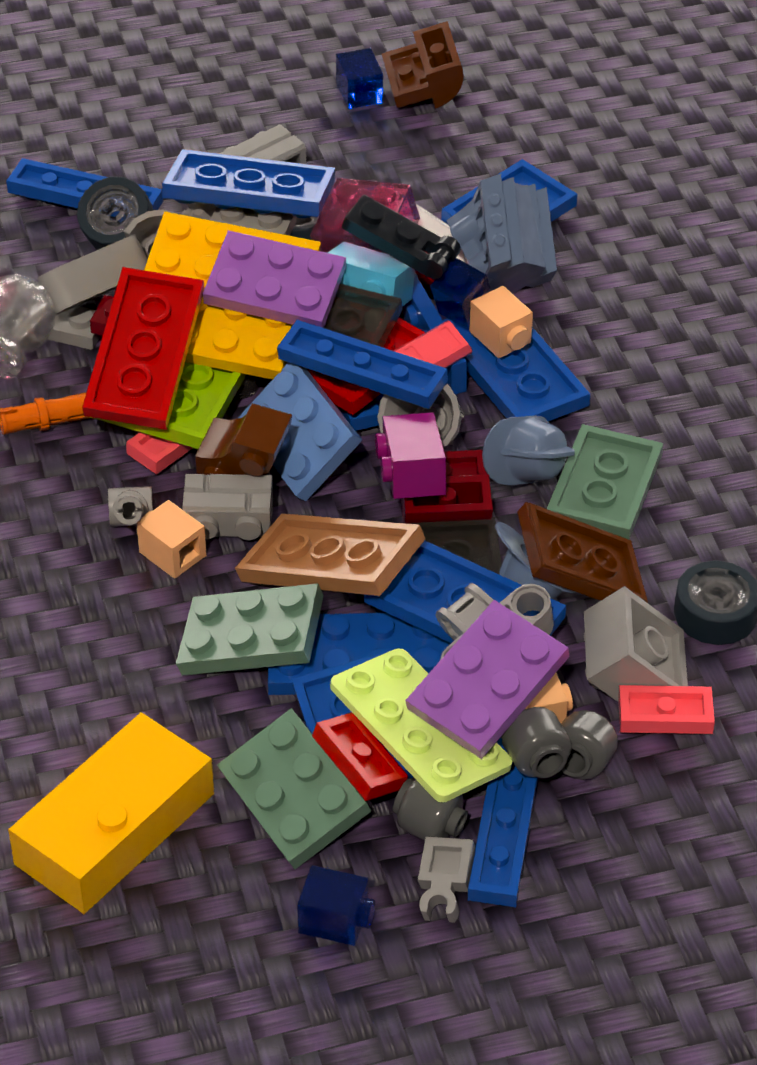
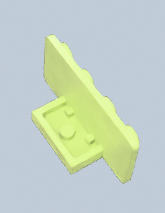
M400 648L391 650L334 675L330 683L331 691L436 801L447 802L511 770L513 761L510 755L497 742L481 760L407 709L405 700L429 673L406 650Z

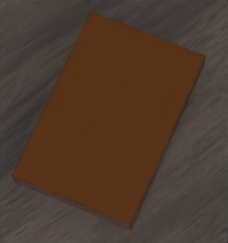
M525 502L517 511L533 577L600 601L625 586L648 603L631 540L532 503Z

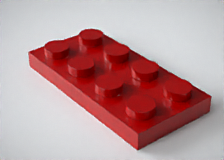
M122 267L82 406L84 416L167 430L205 289L204 280Z

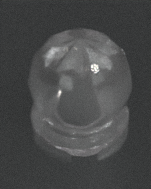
M18 274L0 277V378L7 380L17 377L26 366L27 359L25 354L35 351L46 343L55 326V304L47 288L32 278Z

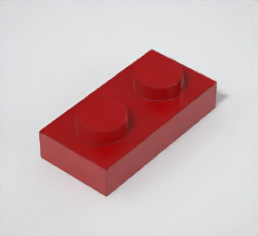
M352 712L317 722L312 737L365 801L400 790L408 775Z

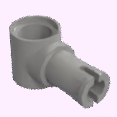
M152 486L108 488L110 527L137 526L136 523L147 512L153 510Z

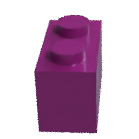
M434 412L382 416L383 433L375 434L377 459H380L382 482H390L393 498L446 495V457Z

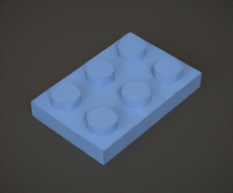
M288 362L282 368V372L278 373L252 402L253 404L292 414L290 429L273 466L294 495L304 501H307L362 441L354 428L304 367ZM251 404L238 418H242L247 414Z

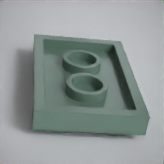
M582 424L572 447L575 450V455L568 457L547 509L630 540L662 457L663 443Z
M319 584L193 597L176 660V665L181 675L309 663L324 596Z
M292 708L217 764L223 775L295 870L371 812L364 799L315 741L312 733Z

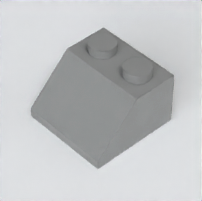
M622 587L584 611L585 673L587 680L594 688L602 690L618 701L619 685L688 686L684 630L627 587Z

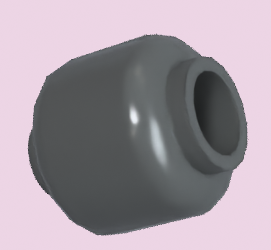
M545 707L524 709L502 735V745L510 755L517 770L527 777L547 778L555 775L565 766L571 753L572 743L555 713Z
M588 710L573 712L561 723L572 744L571 753L565 766L560 771L574 779H593L603 772L612 759L618 746V736L613 725L602 715Z
M411 778L403 783L393 805V812L397 814L399 827L425 841V837L448 838L449 835L457 837L462 831L468 816V811L462 809L463 794L447 802H438L416 779L413 780Z

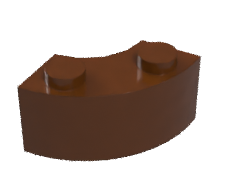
M252 403L247 414L242 418L232 420L213 418L195 455L197 474L266 475L270 471L290 429L292 414Z

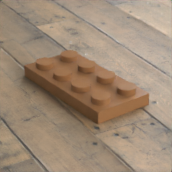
M281 514L235 567V570L241 582L287 587L318 583L321 590L380 596L426 538L421 526L417 524Z

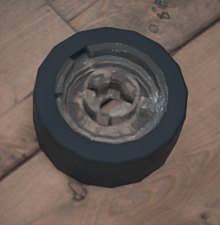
M108 177L96 181L85 190L78 203L77 219L80 229L95 249L99 250L126 238L124 230L132 220L147 211L154 210L148 196L136 182L125 177ZM120 211L118 215H116V220L112 221L110 216L114 212Z
M707 561L688 568L679 578L676 590L674 615L677 624L688 636L708 644H731L747 637L756 627L757 580L746 569L730 562Z

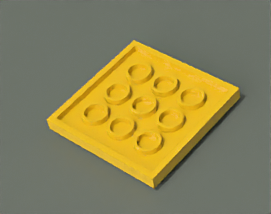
M164 211L144 270L204 280L205 288L228 230L321 251V242ZM202 297L185 362L273 380L278 373L282 372V368L287 364L286 361L279 359L277 347L293 325L203 303Z

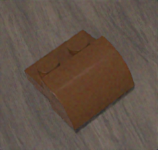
M448 21L413 31L416 43L382 53L397 108L417 104L420 101L432 98L436 109L451 101L461 89L464 78L463 69Z

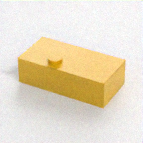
M140 712L8 829L14 865L81 913H87L214 795L212 758Z

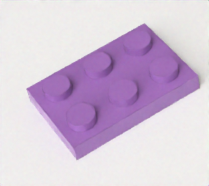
M228 230L203 291V303L292 325L296 320H300L324 328L346 269V257Z
M493 600L405 700L407 709L482 760L515 719L570 657L569 648L496 600Z

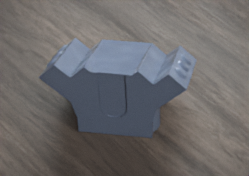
M501 174L481 180L473 199L459 212L446 220L453 238L459 242L461 250L467 259L469 269L478 280L481 288L495 290L504 286L512 294H515L525 286L535 287L551 281L557 271L547 187L536 191L535 184L529 186L521 185L514 182V177L502 181Z

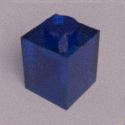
M368 48L336 54V84L347 108L352 109L383 103V72L372 49Z
M458 258L453 262L451 261L440 279H435L430 285L438 313L467 330L470 327L471 300L491 291L487 274Z
M311 865L297 903L298 933L355 946L361 928L369 929L375 910V900L368 898V878Z

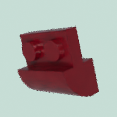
M483 450L444 451L446 457V495L402 498L403 523L423 526L491 522L493 513L489 474H487L483 466Z

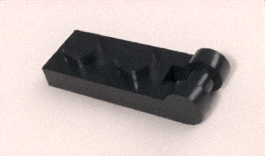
M365 194L362 195L345 216L342 224V229L431 279H440L448 269V263L453 262L461 252V246L455 238L451 236L440 237Z

